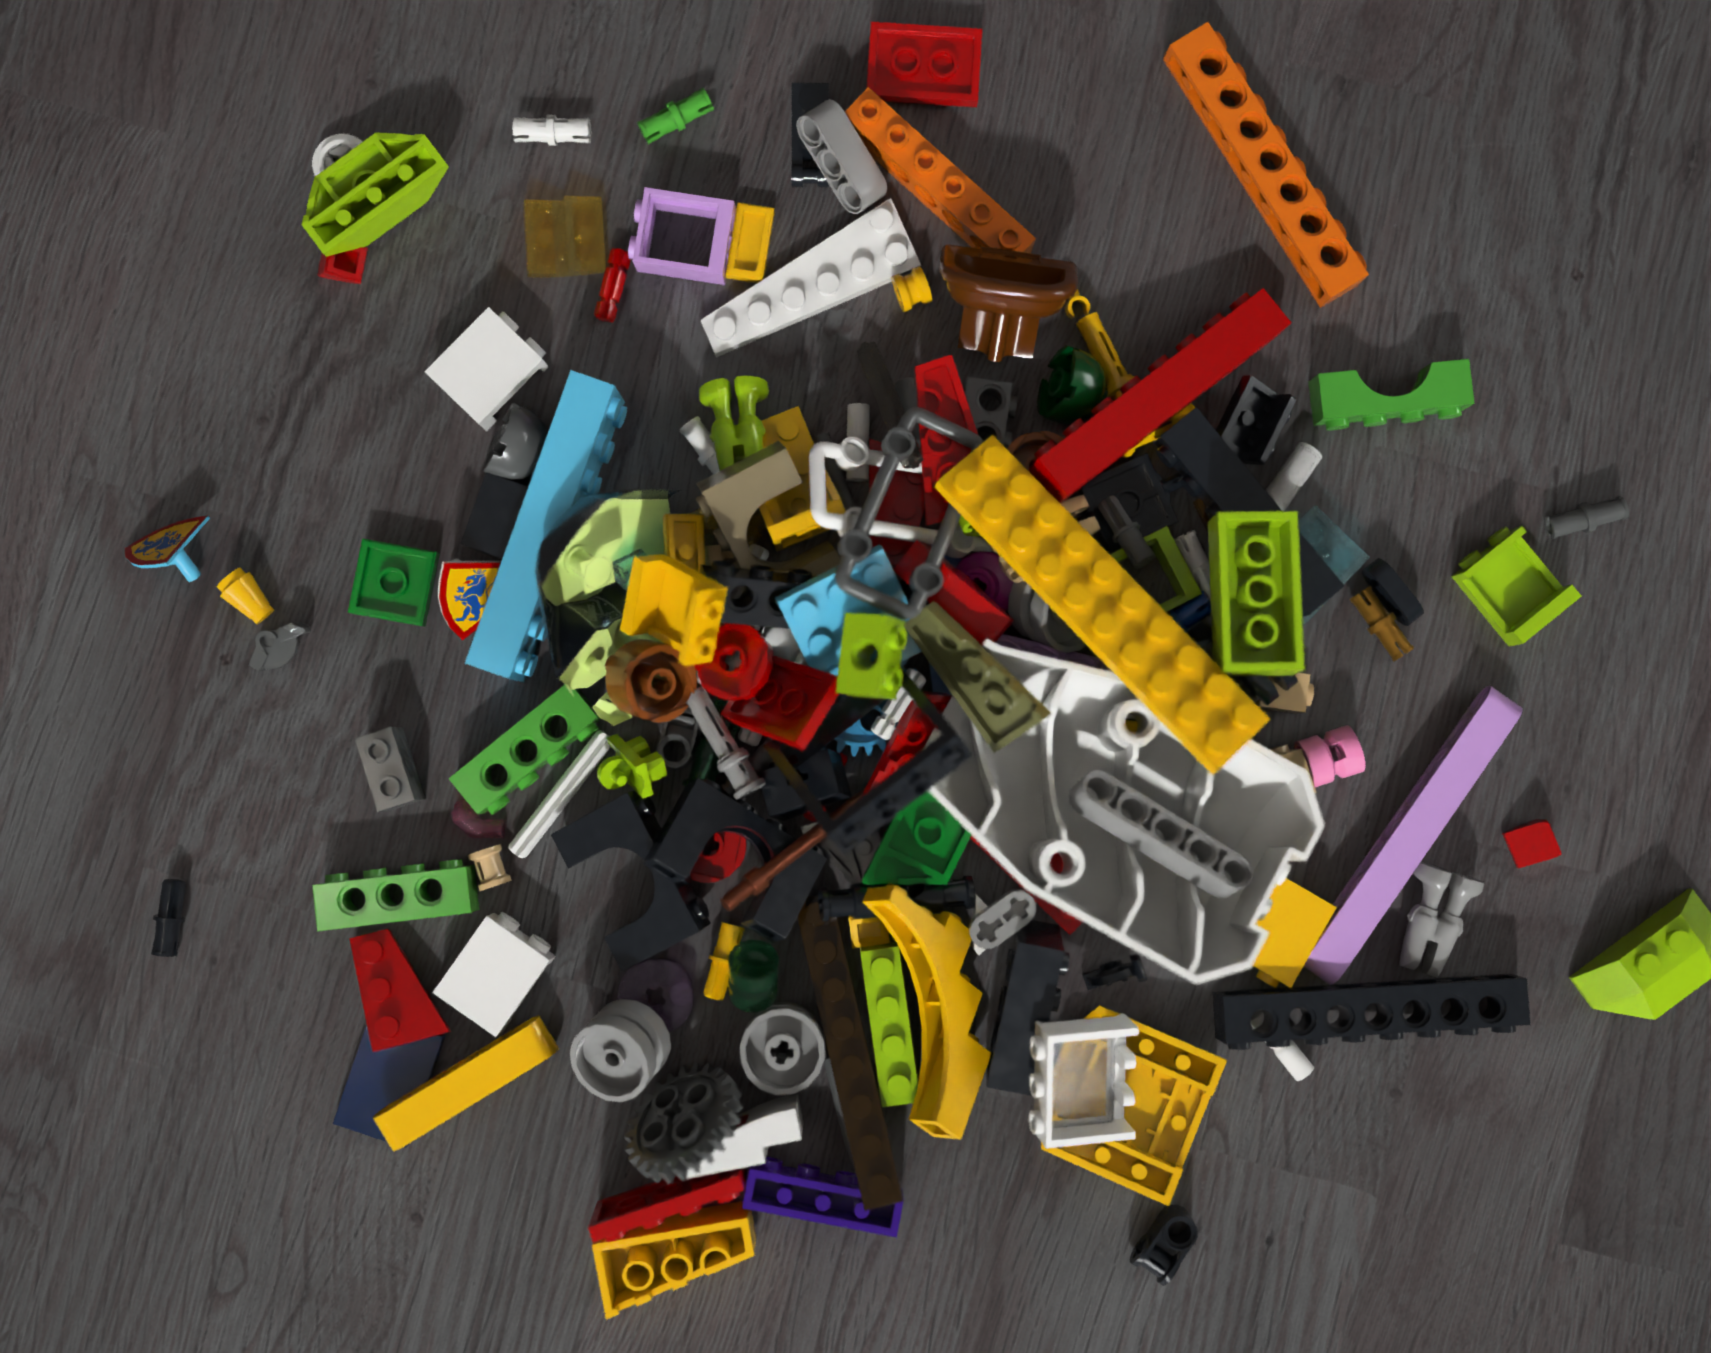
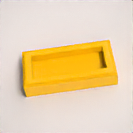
M737 203L726 269L727 279L759 283L764 279L775 208Z

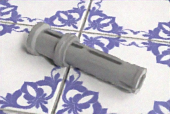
M703 686L696 688L695 693H691L686 704L689 705L690 711L719 759L717 761V769L719 772H724L735 790L733 796L738 801L763 787L766 781L764 778H759L748 760L749 752L743 747H738Z

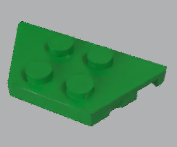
M928 791L905 807L890 821L861 882L866 885H947L972 834Z

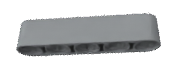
M1093 770L1086 774L1070 790L1069 801L1072 808L1078 814L1217 898H1227L1249 885L1252 881V866L1244 856L1107 772ZM1087 787L1096 792L1098 799L1093 798L1089 794ZM1121 808L1129 812L1131 820L1123 815ZM1156 829L1163 833L1165 841L1158 837ZM1190 850L1196 853L1198 861L1192 858ZM1224 870L1229 873L1232 882L1226 878Z

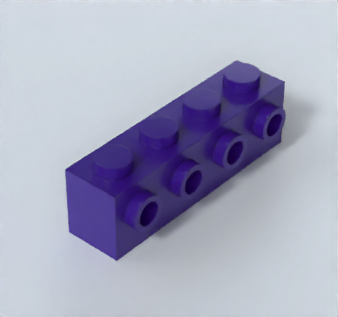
M768 1156L764 1164L750 1166L742 1205L743 1209L897 1238L903 1202L865 1211L855 1173L836 1171L835 1175L820 1173V1167L799 1163L797 1168L782 1166V1160Z

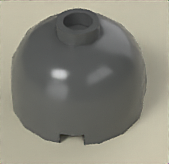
M512 402L502 419L506 423H503L499 432L497 431L483 465L485 467L483 472L510 481H520L529 477L535 470L548 432L538 415Z

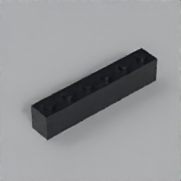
M1197 407L1154 442L1158 447L1156 453L1160 460L1169 468L1174 466L1183 477L1180 481L1184 489L1192 497L1198 496L1207 506L1205 513L1209 519L1217 512L1282 511ZM1298 530L1302 617L1309 616L1341 590L1344 584Z

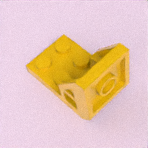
M799 406L762 420L763 426L766 429L763 436V449L779 441L787 449L803 482L766 501L759 507L776 551L831 530L820 526L812 517L809 453L814 443ZM825 470L827 512L843 515L846 510L827 470Z

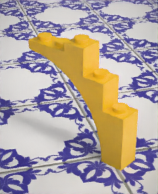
M896 885L868 888L862 902L881 919L897 942L910 970L918 998L922 1027V1059L917 1092L909 1120L933 1137L961 1139L992 1054L979 1044L978 1037L969 1033L983 994L970 983L971 980L968 976L960 973L972 940L969 935V928L962 924V919L954 913L942 911L940 914H932L930 910L917 905L908 898L907 892Z

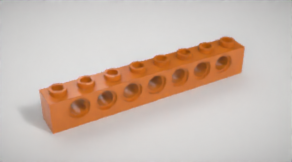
M1206 22L1170 44L1163 61L1319 307L1322 308L1358 286L1369 275L1366 270L1365 259L1358 251H1354L1347 241L1344 226L1339 220L1333 219L1326 208L1327 203L1323 193L1318 188L1312 186L1306 176L1307 172L1304 163L1299 157L1293 156L1286 145L1287 140L1283 130L1278 125H1274L1266 113L1265 102L1259 94H1254L1249 87L1243 67L1238 62L1234 63L1228 54L1227 45L1221 33L1218 31L1214 32L1209 22ZM1200 66H1210L1215 70L1216 74L1208 75L1202 71ZM1227 96L1232 98L1236 106L1230 107L1225 105L1220 97ZM1240 128H1250L1256 137L1248 138L1244 136ZM1260 159H1270L1274 163L1275 169H1266L1261 164ZM1287 189L1291 191L1295 201L1285 200L1280 190ZM1306 220L1312 223L1315 233L1306 232L1301 227L1300 221ZM1321 252L1330 253L1335 260V265L1325 263L1321 258Z

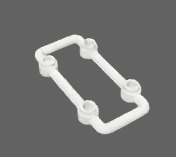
M853 436L845 438L840 444L826 441L818 442L813 445L809 453L812 517L820 526L838 530L840 537L847 531L854 529L862 508L852 507L843 515L827 512L825 457L835 459L837 466L844 471H856L863 464L880 467L885 457L882 451L868 449L864 441ZM908 457L904 461L899 462L896 470L922 474L921 458ZM874 520L868 535L910 542L919 540L932 545L938 530ZM958 524L946 555L951 558H962L971 551H992L989 543L983 537L964 535L960 524Z

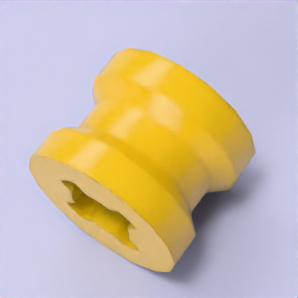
M921 266L912 268L911 273L905 276L900 274L891 276L893 289L903 312L911 310L914 304L920 302L928 304L932 302L931 290Z

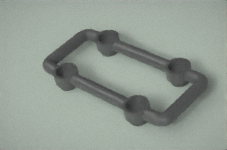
M913 407L905 411L898 426L889 430L882 440L881 449L885 457L854 529L847 531L841 537L837 546L841 559L836 569L835 580L839 589L904 620L914 619L919 616L927 598L938 592L943 585L944 577L940 566L961 517V514L950 503L925 563L919 565L910 575L909 585L913 593L908 604L852 579L851 574L855 565L862 562L871 552L872 542L868 534L899 462L907 459L915 448V439L912 435L913 428L916 423H919L970 448L971 452L984 442L977 434L920 407Z

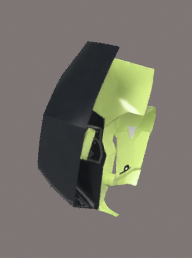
M619 490L581 496L558 519L541 542L537 552L535 575L542 619L554 664L555 675L565 683L572 695L571 690L588 688L606 675V660L624 644L637 639H648L663 643L649 634L629 636L620 631L634 557L664 554L663 516L670 514L668 499L677 492L689 490ZM608 692L592 707L600 719L609 722L613 726L632 718V715L620 711L613 704Z

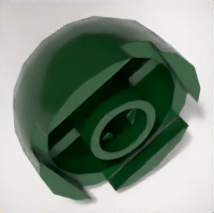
M1067 345L1059 349L1047 366L1053 369L1049 383L1046 379L1042 378L1037 397V410L1039 414L1044 415V418L1069 425L1079 418L1084 421L1092 416L1091 410L1106 399L1108 390L1105 388V374L1101 364L1094 356L1083 350Z

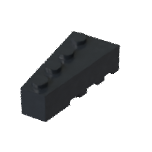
M1031 920L1027 925L1014 933L1016 950L1008 949L1005 980L1009 982L1008 986L1003 985L1000 990L997 1014L1001 1019L1000 1022H994L989 1049L992 1054L985 1071L986 1087L1032 1096L1029 1077L1031 1073H1034V1059L1030 1051V1038L1035 1036V1021L1048 1023L1051 1011H1058L1061 1000V989L1057 988L1059 975H1066L1069 965V952L1064 950L1059 925Z

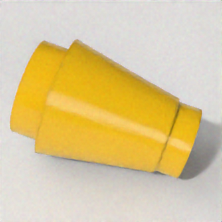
M241 567L228 574L216 586L222 592L221 598L250 620L252 619L256 625L265 620L274 611L251 572L245 573Z

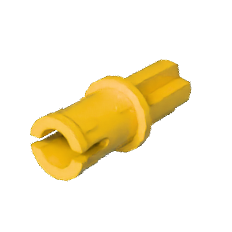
M721 922L713 955H709L712 963L703 992L707 998L714 1000H723L725 998L733 966H738L739 963L736 962L745 928Z

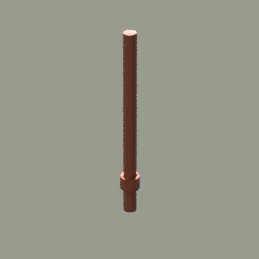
M866 787L829 814L830 818L834 819L861 798ZM816 824L761 868L754 867L742 876V882L720 898L724 908L727 911H731L750 895L757 896L769 886L768 881L827 836L821 826Z

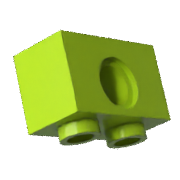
M845 613L836 693L854 697L897 700V691L901 687L903 677L900 668L902 650L907 642L904 620L889 615ZM877 649L878 657L872 665L871 655Z

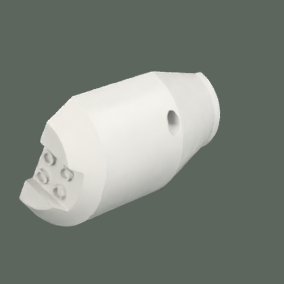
M986 639L982 647L1052 714L994 753L952 695L942 715L959 734L972 753V756L959 765L958 769L950 772L932 786L929 792L1026 890L1189 981L1199 984L1250 969L1269 934L1268 931L1255 924L1258 919L1261 921L1268 914L1273 902L1269 897L1275 885H1281L1288 876L1291 864L1287 862L1307 861L1325 826L1308 771L1250 739L1219 771L1212 775L1113 672L1003 647ZM1128 714H1132L1136 718L1138 723L1136 734L1131 733L1125 725ZM936 728L931 733L925 747L941 735ZM1093 770L1107 772L1244 856L1252 866V881L1249 885L1227 898L1214 897L1078 814L1070 804V790L1086 774ZM1087 787L1089 794L1093 798L1098 799L1096 792ZM1121 808L1123 815L1131 820L1129 812ZM1156 829L1158 837L1165 841L1163 833ZM1190 850L1192 858L1198 861L1196 853ZM1056 852L1060 854L1063 860V870L1060 875L1055 874L1050 868V858ZM1224 870V875L1232 882L1229 873Z

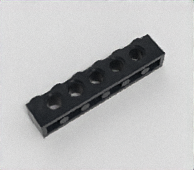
M713 561L712 565H700L699 573L728 588L720 621L722 623L789 629L777 602H769L771 593L777 589H784L787 592L817 577L812 576V573L808 570L791 568L788 573L774 572L772 567L757 564L751 565L750 569L735 568V564L727 561ZM901 580L900 586L909 603L913 591L904 580ZM740 585L748 586V591L744 597L740 599L730 598V594L735 587ZM926 601L924 608L928 606L930 603Z

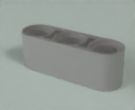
M830 99L826 100L798 118L796 127L802 142L845 210L852 214H859L885 196L887 193V183L882 172L846 113L837 102Z

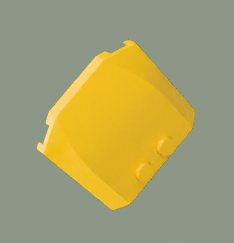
M1099 1004L1083 1019L1114 1017L1121 1013ZM1128 1017L1139 1028L1138 1035L1126 1036V1046L1135 1055L1136 1067L1134 1069H1125V1083L1134 1092L1135 1104L1124 1106V1119L1136 1131L1135 1139L1045 1148L1041 1143V1149L1169 1206L1183 1172L1184 1162L1227 1060ZM1107 1038L1063 1042L1053 1066L1052 1120L1105 1115Z

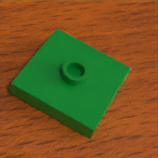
M362 538L348 613L425 627L440 553Z

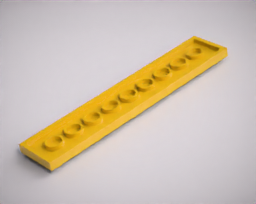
M993 435L937 481L935 485L937 491L1212 775L1219 771L1270 720L1226 673H1221L1220 667Z

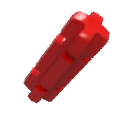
M612 248L608 258L610 267H606L599 292L601 301H597L594 315L598 320L609 323L615 321L618 310L615 305L620 303L627 276L624 271L628 270L631 261L626 250Z

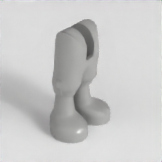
M1420 862L1413 874L1423 884L1422 899L1420 904H1415L1407 914L1408 924L1402 943L1399 966L1415 970L1420 964L1427 943L1428 947L1424 956L1422 970L1424 974L1438 978L1457 938L1463 933V919L1460 915L1468 901L1483 892L1485 883L1460 873H1451L1437 866ZM1449 886L1450 893L1445 909L1441 912L1440 916H1437L1439 902L1445 889Z

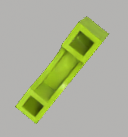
M890 942L888 944L860 947L882 1107L910 1104L914 1102L918 1081L899 946L897 942Z

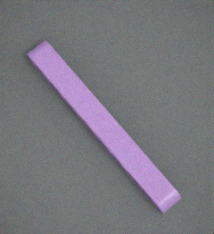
M1490 685L1485 687L1475 697L1333 903L1337 908L1304 964L1306 969L1329 985H1333L1341 978L1522 714V707Z

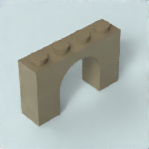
M779 441L696 483L701 492V495L696 497V501L706 519L713 515L719 527L713 533L723 552L728 549L731 550L736 560L733 562L736 565L735 568L750 569L751 565L757 564L772 567L774 572L788 573L789 569L798 568L810 571L812 576H818L838 566L840 562L835 548L828 540L783 562L762 560L752 554L748 548L747 527L753 513L766 501L803 483L787 449ZM777 589L773 591L769 597V602L776 603L775 597L785 593L786 590Z

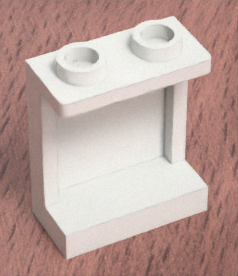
M489 307L425 371L432 380L486 431L497 421L493 415L539 369L544 372L548 368V365L542 359L546 352L531 337L526 341L521 339L515 333L519 326L505 312L502 311L497 315Z
M503 912L499 915L492 913L485 917L433 991L439 998L495 1037L506 1029L512 1020V1015L548 964L556 957L549 951L551 945L535 934H532L531 937L527 936L518 929L520 926L519 922Z

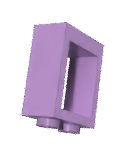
M644 187L643 199H637L635 204L634 221L639 222L637 236L630 237L628 258L633 259L637 272L725 285L736 215L735 202L733 200ZM657 210L716 219L708 267L649 258Z

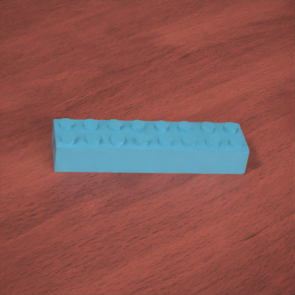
M570 370L465 664L523 683L526 676L531 677L538 662V656L534 654L539 640L544 641L547 637L535 575L537 552L541 542L558 519L581 496L599 493L602 478L598 477L602 464H608L612 457L615 443L611 441L616 427H622L627 414V407L624 406L625 401L615 385Z

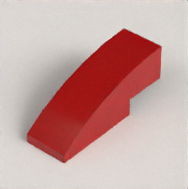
M916 540L894 567L893 571L909 585L911 573L919 565L925 563L932 546ZM944 558L940 566L944 577L943 585L938 592L928 597L926 601L930 604L935 601L980 645H983L986 639L996 643L1014 620L963 571L954 568Z

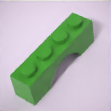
M1469 359L1431 362L1419 371L1411 391L1401 396H1386L1373 391L1362 381L1356 370L1319 373L1308 382L1313 426L1326 425V430L1345 429L1349 427L1350 422L1363 421L1364 427L1386 424L1387 419L1400 418L1401 423H1412L1424 420V415L1438 414V419H1451L1462 416L1463 410L1475 404Z

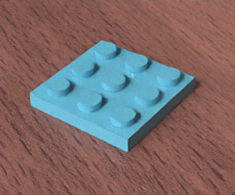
M880 545L873 547L870 554L862 562L855 565L851 578L908 604L884 549ZM836 566L775 597V600L807 665L838 676L845 613L898 617L840 590L835 580ZM908 632L906 646L902 650L901 662L922 652ZM877 649L871 655V662L878 657Z

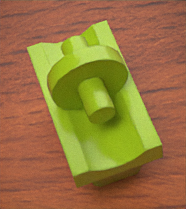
M618 734L607 737L608 744L615 750V756L608 757L600 764L597 771L599 782L607 789H617L628 783L642 799L653 795L651 783L667 776L663 757L657 751L651 754L647 741L641 735L626 742Z

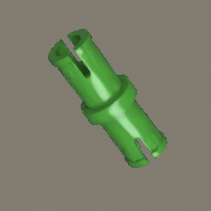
M701 88L692 95L675 103L673 101L666 103V108L638 121L637 124L646 142L650 144L676 129L678 131L685 129V124L713 111L714 107L705 89Z

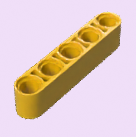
M537 1015L378 1111L373 1116V1119L391 1149L396 1151L555 1054L559 1047L541 1017Z

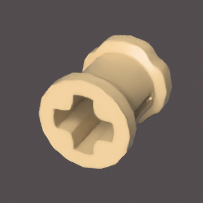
M501 844L467 855L469 861L474 862L480 880L478 885L480 891L512 881L510 875L506 874L499 853L502 850Z

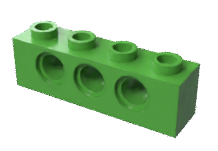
M564 684L449 778L477 815L485 814L488 811L493 815L500 811L510 802L507 796L517 787L521 791L528 788L540 777L537 771L547 763L551 767L556 765L570 753L566 748L576 739H579L582 743L599 729L596 723L601 719L592 708L593 705L579 688L571 690L572 695ZM562 716L567 722V731L563 736L557 738L551 733L550 724L555 717ZM528 740L533 741L538 750L536 757L530 762L525 761L520 752L521 746ZM498 764L503 765L508 774L506 782L501 786L496 785L491 779L492 769Z
M462 859L440 861V869L425 870L424 863L401 866V873L387 875L386 868L364 870L363 878L349 879L348 872L325 875L324 883L312 885L317 931L467 914L478 911L479 901L475 865L463 866ZM431 879L437 880L442 886V894L438 900L430 897L427 892V884ZM394 883L398 884L404 892V898L400 904L393 902L389 896L390 887ZM355 888L360 889L365 895V904L362 908L356 907L352 902L351 895Z

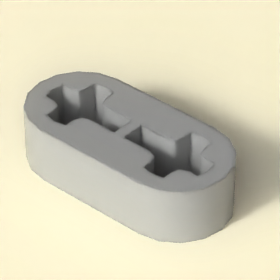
M1017 889L1011 890L998 898L971 920L969 935L972 941L983 949H992L1000 945L1034 918L1036 903L1033 897L1027 892ZM1012 898H1016L1018 901L1026 899L1028 904L1024 906L1026 914L1023 917L1013 914L1006 920L1002 915L1012 908L1009 902ZM998 918L1001 920L1002 923L993 929L995 937L989 941L986 937L977 938L976 935L980 932L978 926L980 922L985 921L989 925Z

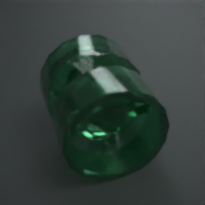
M753 939L743 941L736 945L729 954L728 996L731 1003L744 1012L756 1013L764 1011L772 1006L777 998L779 957L777 951L769 943Z

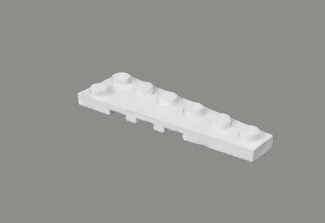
M889 199L700 321L717 358L892 282L891 276L910 274L912 268L921 266L895 205L892 199Z

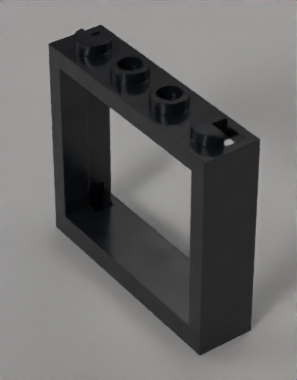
M901 666L903 676L902 689L941 735L834 819L830 818L798 774L796 768L885 699L854 697L840 693L805 750L775 739L770 740L763 746L823 831L843 855L859 843L861 844L886 822L894 819L900 811L918 797L926 794L932 786L950 772L958 769L959 765L972 756V753L959 734Z

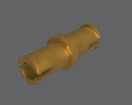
M1371 586L1361 591L1369 606L1359 593L1349 599L1370 626L1367 628L1370 635L1375 633L1392 657L1393 662L1404 656L1395 642L1404 654L1414 649V646L1410 644L1394 620L1397 617L1393 612L1388 613L1373 592Z

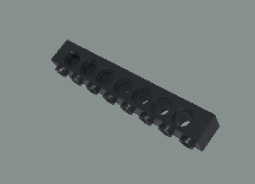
M1513 974L1212 992L1215 1038L1228 1044V1048L1233 1050L1251 1049L1253 1042H1266L1268 1047L1290 1046V1040L1304 1039V1044L1323 1045L1327 1044L1328 1038L1342 1037L1343 1042L1366 1041L1365 1035H1379V1038L1382 1040L1403 1039V1033L1417 1032L1418 1037L1435 1038L1440 1037L1443 1030H1454L1456 1035L1479 1034L1478 1028L1490 1027L1492 1032L1512 1033L1516 1032V1026L1531 1025L1527 978ZM1486 996L1488 1006L1487 1009L1482 1014H1480L1479 1002L1483 997ZM1446 999H1449L1451 1003L1450 1011L1447 1015L1442 1016L1441 1005ZM1412 1001L1414 1006L1413 1013L1409 1018L1405 1019L1403 1008L1406 1003ZM1374 1003L1376 1015L1372 1020L1367 1021L1365 1011L1370 1004ZM1337 1005L1339 1016L1335 1022L1329 1024L1327 1013L1331 1007ZM1299 1007L1302 1013L1301 1020L1295 1026H1291L1289 1015L1292 1010ZM1262 1010L1264 1021L1261 1026L1253 1029L1251 1017L1254 1012Z

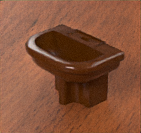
M948 244L943 246L941 250L940 273L946 281L950 296L963 306L958 348L981 351L987 355L988 360L993 362H1001L1005 356L1033 358L1040 318H1046L1059 312L1066 300L1073 297L1078 289L1077 266L1073 262L1041 258L1039 254L980 246V249Z

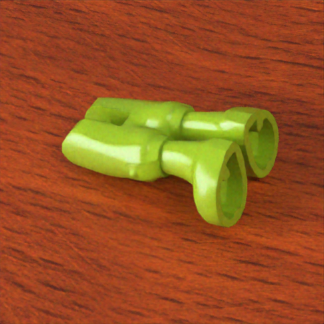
M744 375L737 376L734 379L735 394L739 407L737 425L734 424L731 415L732 394L731 385L727 379H714L704 383L699 388V401L704 406L713 409L716 419L712 424L709 438L714 442L719 471L763 449V436L766 429L760 418L756 416V403L766 399L769 394L768 383L763 378Z

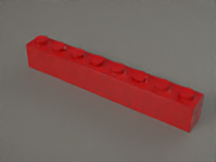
M1264 288L1252 297L1247 292L1240 296L1229 306L1232 312L1225 317L1218 313L1202 326L1205 332L1198 338L1193 333L1187 336L1175 347L1178 352L1170 359L1166 354L1158 358L1147 368L1150 372L1148 376L1141 380L1136 375L1119 389L1123 395L1115 401L1107 397L1091 410L1094 417L1086 423L1079 418L1063 431L1066 438L1057 445L1053 440L1047 442L1034 453L1037 461L1028 471L1061 504L1265 347L1292 322Z

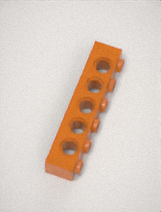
M869 87L845 111L872 158L972 248L980 249V246L1025 253L1032 252L1036 238Z

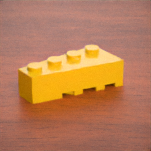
M743 1201L705 1207L688 1216H681L680 1213L666 1217L662 1224L654 1228L643 1229L640 1226L628 1230L627 1235L613 1242H606L605 1239L593 1242L592 1248L606 1320L618 1315L620 1310L634 1304L636 1306L651 1301L652 1297L671 1288L673 1290L688 1285V1281L701 1275H711L754 1256L756 1232L752 1210L743 1209Z

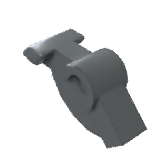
M292 622L278 629L260 631L255 637L256 647L248 666L262 671L281 668L288 664L298 651L299 636L311 632V628L302 622Z

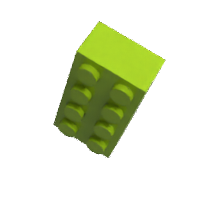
M1298 511L1217 512L1208 521L1213 661L1220 667L1221 673H1226L1228 676H1292L1303 671L1304 648Z

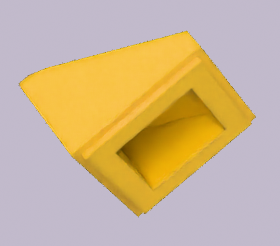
M848 916L852 949L890 943L889 931L878 917L854 919L853 916Z

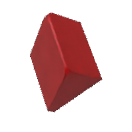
M361 247L327 257L322 253L317 276L361 284L368 247Z
M1535 819L1502 833L1517 868H1523L1562 855L1551 826L1545 819Z

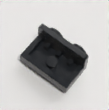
M1252 375L1242 376L1216 431L1243 464L1264 465L1273 454L1275 443L1284 425L1289 421L1292 414L1291 410L1297 399L1291 394L1276 393Z

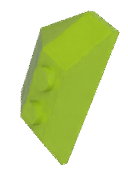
M374 133L314 177L308 198L306 215L303 216L301 225L326 257L368 246L427 203L449 166L425 134Z
M1688 888L1572 974L1569 979L1592 1009L1656 1020L1711 979V913L1692 888Z

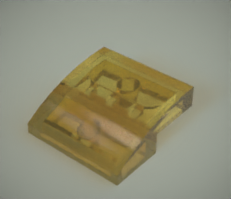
M564 196L562 201L524 199L523 216L527 278L580 276L605 272L601 197Z

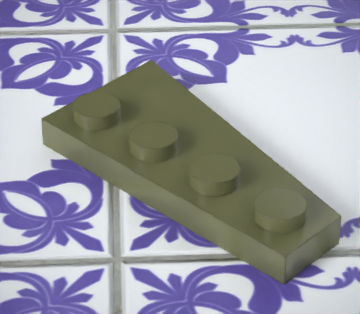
M935 601L923 608L919 616L905 623L907 632L994 753L1052 714Z

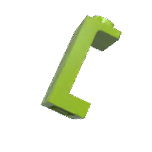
M1505 526L1487 539L1490 546L1481 553L1475 550L1464 557L1458 563L1461 569L1451 576L1508 646L1524 644L1582 597L1572 584L1563 587L1521 537L1527 532L1523 526L1510 530Z

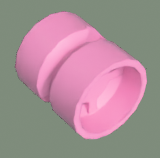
M1349 725L1325 732L1324 739L1315 735L1296 741L1294 744V749L1303 750L1315 787L1333 782L1335 775H1338L1340 778H1346L1362 773L1365 770V758L1361 744Z

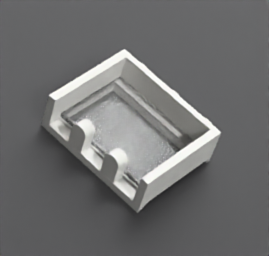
M1124 1013L1114 1017L1048 1023L1035 1021V1036L1030 1038V1051L1034 1059V1073H1031L1029 1077L1030 1091L1034 1097V1110L1029 1112V1126L1032 1134H1036L1045 1148L1135 1139L1136 1131L1124 1119V1106L1135 1104L1134 1092L1125 1083V1069H1134L1136 1067L1135 1055L1126 1046V1036L1138 1035L1139 1028Z

